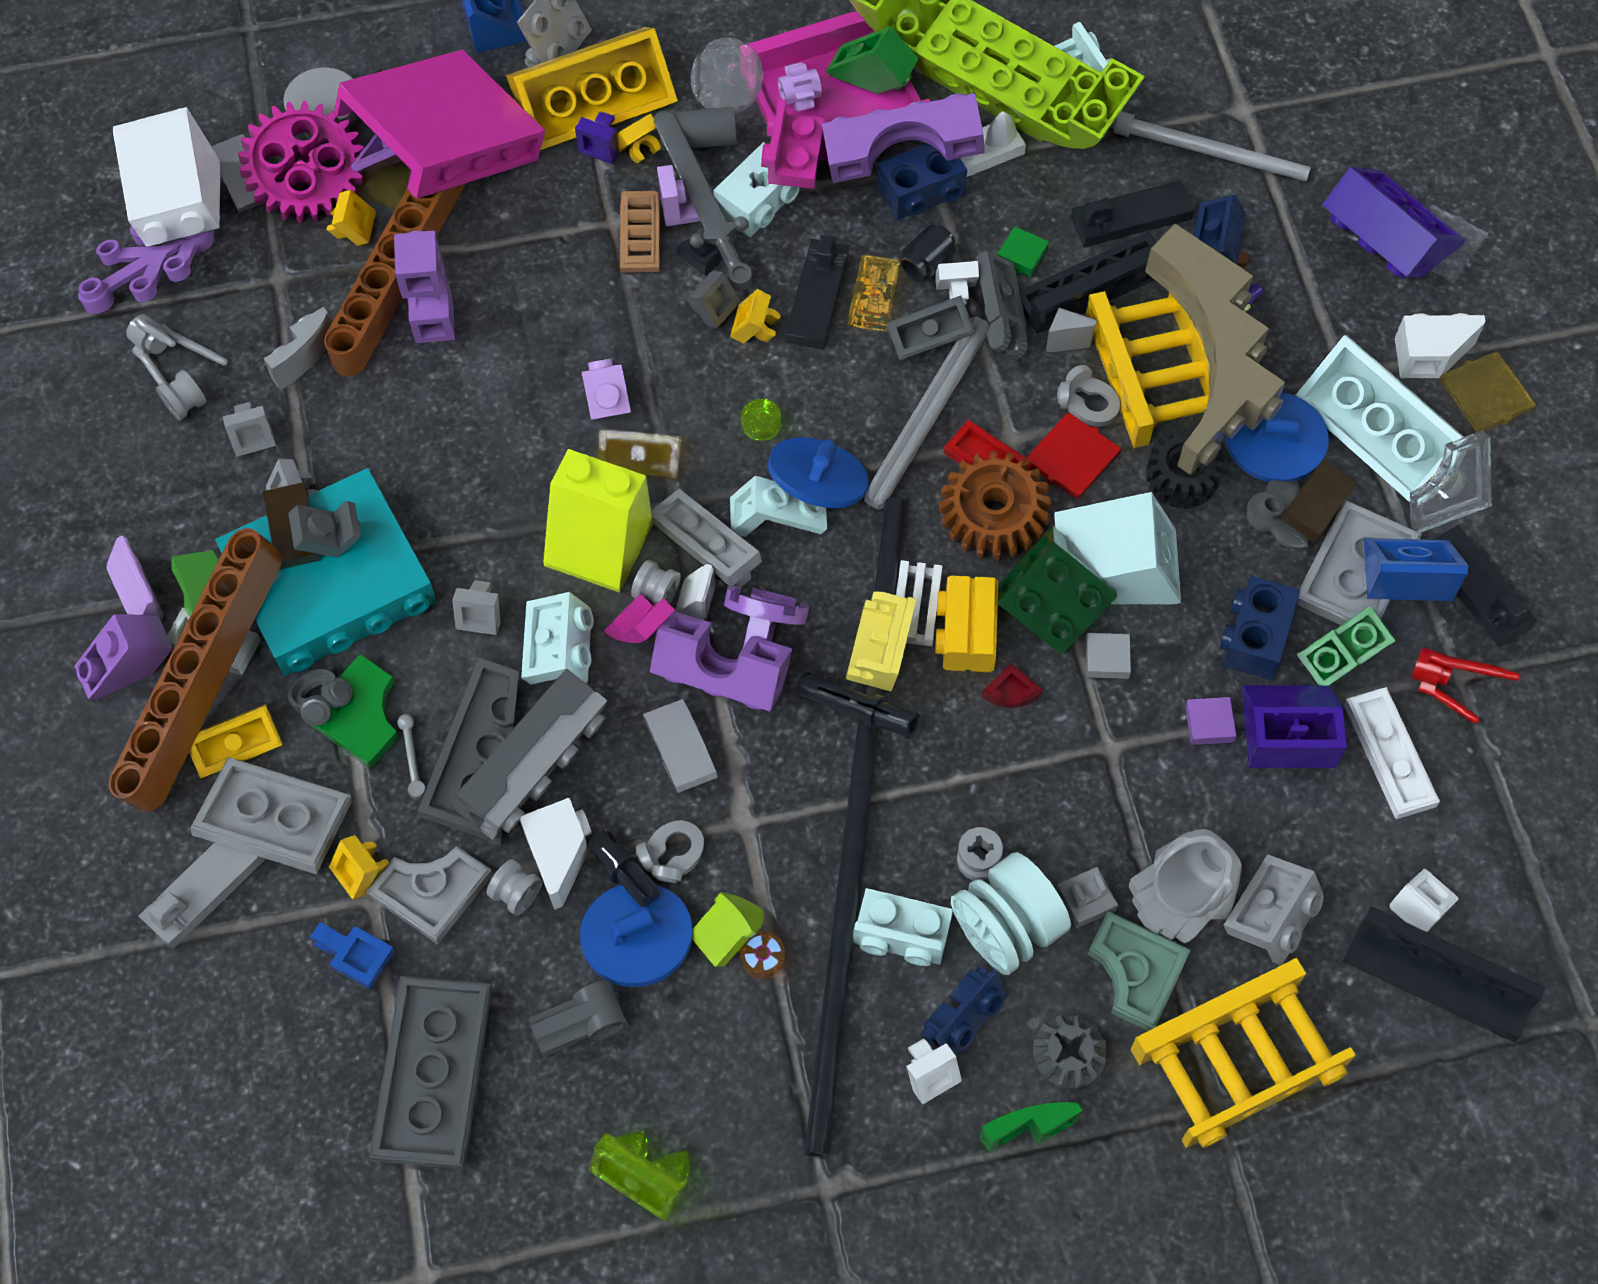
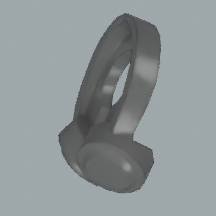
M316 669L303 674L291 685L288 692V700L292 707L301 713L302 719L306 723L313 726L322 725L327 722L332 709H338L348 704L352 697V689L348 682L342 678H336L331 671L326 669ZM322 685L321 695L304 699L311 689Z

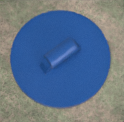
M1281 393L1280 399L1284 401L1283 405L1271 421L1263 419L1254 430L1243 424L1240 431L1232 439L1227 436L1225 437L1227 449L1234 462L1247 474L1265 482H1270L1271 480L1293 482L1306 478L1313 473L1315 468L1324 459L1328 449V430L1321 415L1308 402L1288 393Z
M804 437L786 439L773 447L768 459V470L776 484L791 496L815 506L825 508L852 506L864 497L868 487L869 479L863 465L853 455L836 446L831 440L822 441Z
M622 885L613 887L601 894L586 911L580 927L582 952L591 969L606 981L625 987L652 985L673 974L685 961L690 951L693 929L688 909L676 894L663 886L657 885L660 895L657 900L647 907L639 906Z

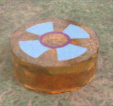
M757 932L740 948L742 967L747 974L756 979H769L776 976L785 964V947L783 942L771 932Z

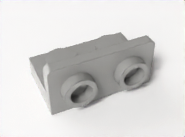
M1267 854L1224 923L1227 934L1266 949L1272 962L1282 965L1288 954L1293 953L1298 948L1302 938V931L1310 918L1315 917L1322 907L1324 896L1315 872Z

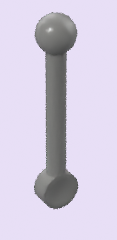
M403 714L398 719V727L403 730L411 777L408 792L413 799L419 800L423 798L426 788L419 778L412 735L414 718L409 714Z

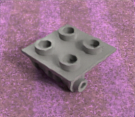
M534 0L517 21L531 46L525 53L526 59L524 61L528 67L576 51L592 31L576 0Z

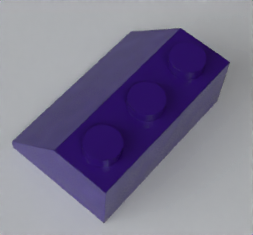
M1350 167L1322 204L1332 213L1329 218L1334 224L1346 231L1351 229L1360 237L1357 241L1360 246L1372 254L1376 255L1379 253L1388 261L1386 267L1403 279L1406 277H1423L1460 248L1466 241L1382 170Z

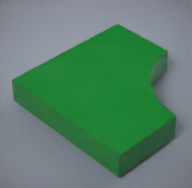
M360 654L339 677L346 680L352 689L350 702L338 709L333 708L329 719L324 724L310 726L369 769H372L399 738L397 731L388 723L384 712L386 697L395 682L391 675Z

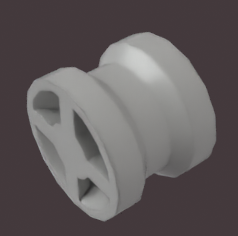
M185 370L176 373L175 380L171 383H162L156 387V391L163 403L179 421L187 417L188 410L194 406L201 407L207 403L204 394Z
M648 559L637 572L632 585L631 596L636 598L641 594L645 599L652 601L653 605L662 598L671 604L679 587L680 573L672 569L664 571L659 568L658 563Z
M976 827L964 833L959 841L957 852V865L960 872L971 880L981 879L984 881L989 879V869L1001 861L1003 854V844L1000 837L994 831L983 827ZM981 848L985 849L988 853L986 854Z
M510 859L494 874L487 887L486 894L494 901L502 900L507 904L509 912L519 916L534 902L540 892L543 881L536 874H526L522 871V866L519 862Z

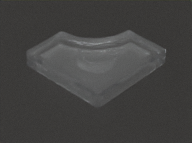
M1479 431L1445 444L1443 459L1435 474L1424 485L1409 493L1411 527L1415 531L1422 533L1492 506L1491 437L1484 431Z

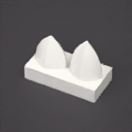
M1001 112L990 125L982 127L985 153L960 158L967 168V177L1025 154L1026 144L1016 130L1014 119L1009 114Z

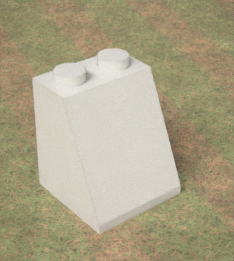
M187 107L113 126L128 221L146 247L219 228L220 159Z

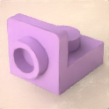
M673 166L657 167L665 225L673 226L699 222L700 218L683 185V180H675Z

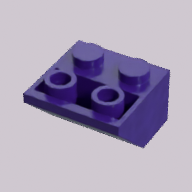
M1243 685L1242 697L1249 768L1337 767L1347 748L1343 707L1329 685Z

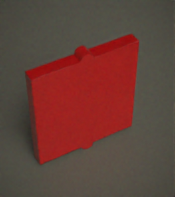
M1068 412L1026 458L1033 462V469L1038 468L1041 475L1047 478L1049 485L1055 484L1079 500L1121 453L1122 448L1098 433L1099 429L1097 427L1091 428Z

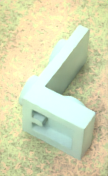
M754 476L730 497L731 530L739 536L746 537L765 520L822 534L827 529L825 507L808 504L791 496L773 480Z

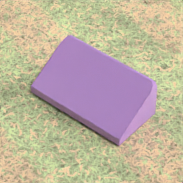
M123 535L118 537L107 562V571L126 613L158 615L160 621H163L165 615L135 551L126 537L124 538Z

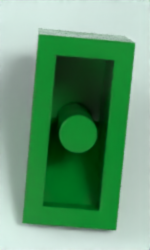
M889 26L842 44L826 72L831 77L879 94L891 89L899 90L904 87L911 79L912 74L910 72L919 58L894 29Z

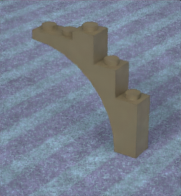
M1174 224L1151 248L1145 272L1166 288L1187 312L1201 338L1208 362L1210 392L1207 408L1201 422L1184 443L1177 465L1191 475L1201 463L1205 466L1209 465L1221 448V445H1219L1226 436L1232 439L1240 431L1243 424L1254 430L1263 419L1271 421L1283 405L1284 401L1280 399V395L1285 382L1258 364L1267 351V346L1264 345L1269 328L1243 311L1252 297V294L1248 291L1253 275L1177 224Z

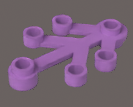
M131 226L130 233L135 243L141 246L145 245ZM214 230L167 241L160 246L121 248L116 240L102 242L98 245L96 252L104 265L110 266L118 262L132 263L102 281L98 278H89L83 281L79 286L78 298L88 313H102L108 310L114 303L115 297L112 291L130 280L132 282L129 285V289L136 301L146 302L151 300L157 294L156 286L163 269L168 278L174 282L184 280L190 275V264L195 253L205 251L213 244Z

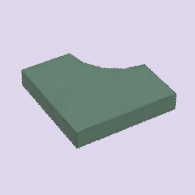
M1107 911L1088 955L1102 964L1112 979L1115 997L1111 1013L1149 1031L1156 1027L1191 950Z

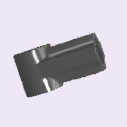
M606 980L589 984L578 990L573 995L572 1000L528 1018L543 1058L588 1038L591 1041L606 1039L619 1033L627 1026L626 1018L612 984Z

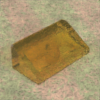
M600 430L597 459L644 475L678 477L683 437Z

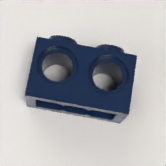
M925 144L877 164V188L896 220L907 216L919 215L930 207L943 202L954 201L966 192L967 168L960 158L946 160L940 151L930 144Z
M1252 575L1245 590L1237 588L1230 609V613L1237 614L1234 626L1226 624L1219 649L1227 651L1223 666L1272 681L1281 661L1300 590ZM1255 605L1265 606L1270 612H1261L1255 608ZM1244 641L1255 642L1260 646V649L1249 648L1244 644Z

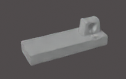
M680 489L676 490L651 511L653 525L700 563L712 565L714 573L729 586L736 584L741 588L751 580L750 572L762 562L757 549Z
M214 843L156 901L149 905L139 917L166 944L174 949L266 859Z

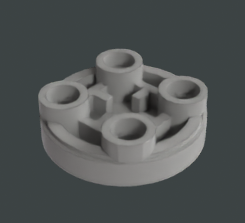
M321 67L305 71L294 78L286 88L284 94L285 110L289 101L295 110H300L302 102L307 101L309 111L313 112L319 104H323V112L327 116L335 110L339 83L353 78L344 71L335 68ZM356 113L338 117L337 124L348 119L350 126L355 125L360 120V117ZM305 133L307 138L310 139L312 135Z

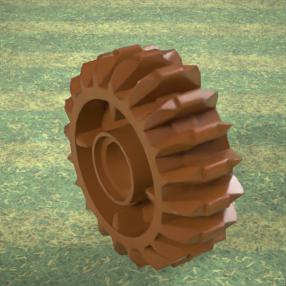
M994 450L990 452L989 460H983L976 453L973 457L974 465H970L962 460L959 464L960 473L950 471L948 475L949 485H943L941 488V497L944 499L939 502V512L944 515L942 517V526L944 529H951L949 538L952 543L962 540L961 549L964 553L970 551L973 547H977V557L979 559L985 556L986 551H992L993 558L998 561L1001 558V551L1007 550L1008 554L1014 559L1017 556V545L1029 551L1032 547L1031 538L1040 539L1043 536V528L1041 526L1049 524L1050 514L1047 511L1051 509L1052 499L1045 496L1048 494L1049 486L1047 482H1039L1041 473L1038 468L1028 471L1029 462L1026 458L1015 464L1013 463V454L1011 452L1005 456L1004 460L998 459V455ZM990 501H1000L1005 507L1000 510H991L985 505Z

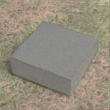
M1087 633L1086 677L1129 679L1131 674L1130 634Z

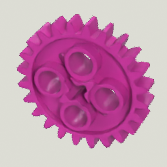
M289 101L284 113H281L276 106H272L273 117L271 119L260 113L258 117L261 127L248 125L251 138H241L242 148L246 151L238 152L239 162L244 164L239 167L241 178L247 179L244 181L246 191H255L253 196L256 204L267 200V213L271 214L277 208H280L282 220H286L290 213L293 212L296 213L298 223H302L304 214L310 213L314 222H318V212L322 210L330 218L333 217L330 213L332 206L337 204L339 193L350 189L356 193L353 185H363V175L360 174L361 172H354L351 167L364 149L362 145H357L359 143L358 132L349 133L350 121L348 119L337 124L338 117L334 115V111L325 116L323 104H319L313 112L309 111L307 101L302 102L300 110H295ZM300 133L312 135L310 139L305 141L295 138ZM271 156L283 158L282 162L278 164L266 162ZM330 159L338 162L337 166L331 168L321 165L322 162ZM285 178L282 182H276V180ZM302 182L310 185L304 191H296L292 188L295 184Z

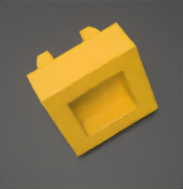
M651 113L617 134L619 153L630 147V157L637 164L645 159L640 152V144L647 145L653 154L661 149L657 138L650 135L657 129Z
M351 189L339 193L336 207L330 213L333 215L332 224L327 226L326 230L337 239L347 237L356 246L369 243L376 211Z
M757 289L739 304L730 335L731 338L744 344L752 336L763 342H768L775 336L776 331L765 325V322L773 325L780 319V314L776 310L768 308L771 295Z
M356 835L340 840L329 865V868L352 900L367 895L366 891L372 885L374 879H377L389 864L387 859L375 862L372 858L377 847L375 842H365L362 844Z

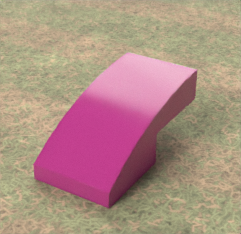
M640 594L606 627L604 632L609 637L619 641L640 643L647 640L675 609L664 598L655 605H652Z

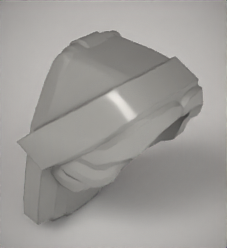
M1199 829L1181 834L1175 840L1156 850L1154 864L1130 879L1129 889L1134 896L1132 903L1139 911L1137 916L1150 931L1156 934L1161 933L1170 940L1177 938L1187 943L1202 930L1210 919H1227L1229 917L1239 887L1242 864L1234 850L1222 838L1210 830Z

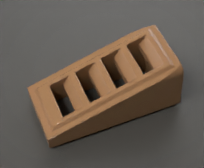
M623 191L621 193V273L660 272L661 204L660 195L657 191ZM630 223H651V225H630ZM630 238H651V240H630ZM651 251V255L629 256V252Z

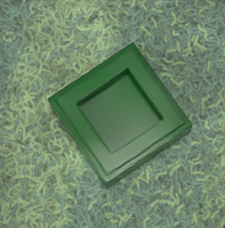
M1014 226L997 256L1014 263L1015 271L1031 278L1048 250L1049 241Z

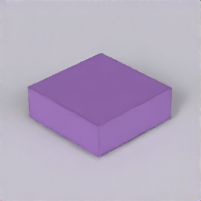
M1230 697L1187 700L1185 709L1191 745L1233 743L1235 741L1236 731Z

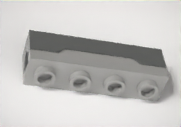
M566 668L457 792L452 808L475 827L481 829L492 840L502 829L509 834L519 823L520 817L525 814L520 809L530 797L537 801L552 783V780L548 778L549 774L556 766H559L562 770L565 769L579 751L574 746L583 735L590 739L603 724L606 718L601 715V712L607 700L598 692L595 693L594 689Z

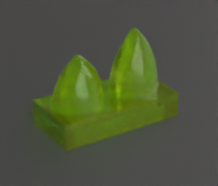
M643 1131L628 1132L615 1138L605 1133L595 1145L589 1171L667 1222L677 1209L682 1190L688 1179L690 1171L688 1151L673 1152L652 1163L646 1159L647 1141Z

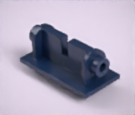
M978 967L976 971L970 970L950 993L951 999L960 1004L959 1007L955 1009L943 1001L930 1018L923 1023L925 1029L921 1033V1037L931 1046H935L938 1043L941 1047L947 1043L955 1056L960 1051L965 1050L972 1043L975 1033L989 1017L998 1013L1005 998L1008 996L997 971L993 969L989 973L982 967Z

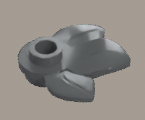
M1271 480L1266 485L1264 492L1256 493L1249 500L1247 519L1255 529L1262 532L1271 531L1276 540L1282 545L1293 549H1306L1308 547V538L1280 519L1300 491L1299 482Z

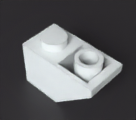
M1419 313L1412 316H1404L1395 336L1400 378H1441L1475 345L1485 324V316L1464 313L1439 316Z

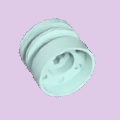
M1018 852L1011 853L989 869L988 878L990 885L981 879L974 880L969 884V891L960 890L951 896V906L954 915L966 937L981 956L1003 975H1010L1018 969L1019 961L1027 962L1033 957L1034 951L1031 942L1039 947H1048L1067 933L1071 927L1069 913L1051 882L1035 864Z

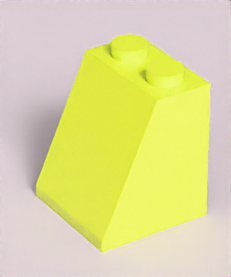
M568 449L550 483L544 566L620 593L653 526L646 475Z

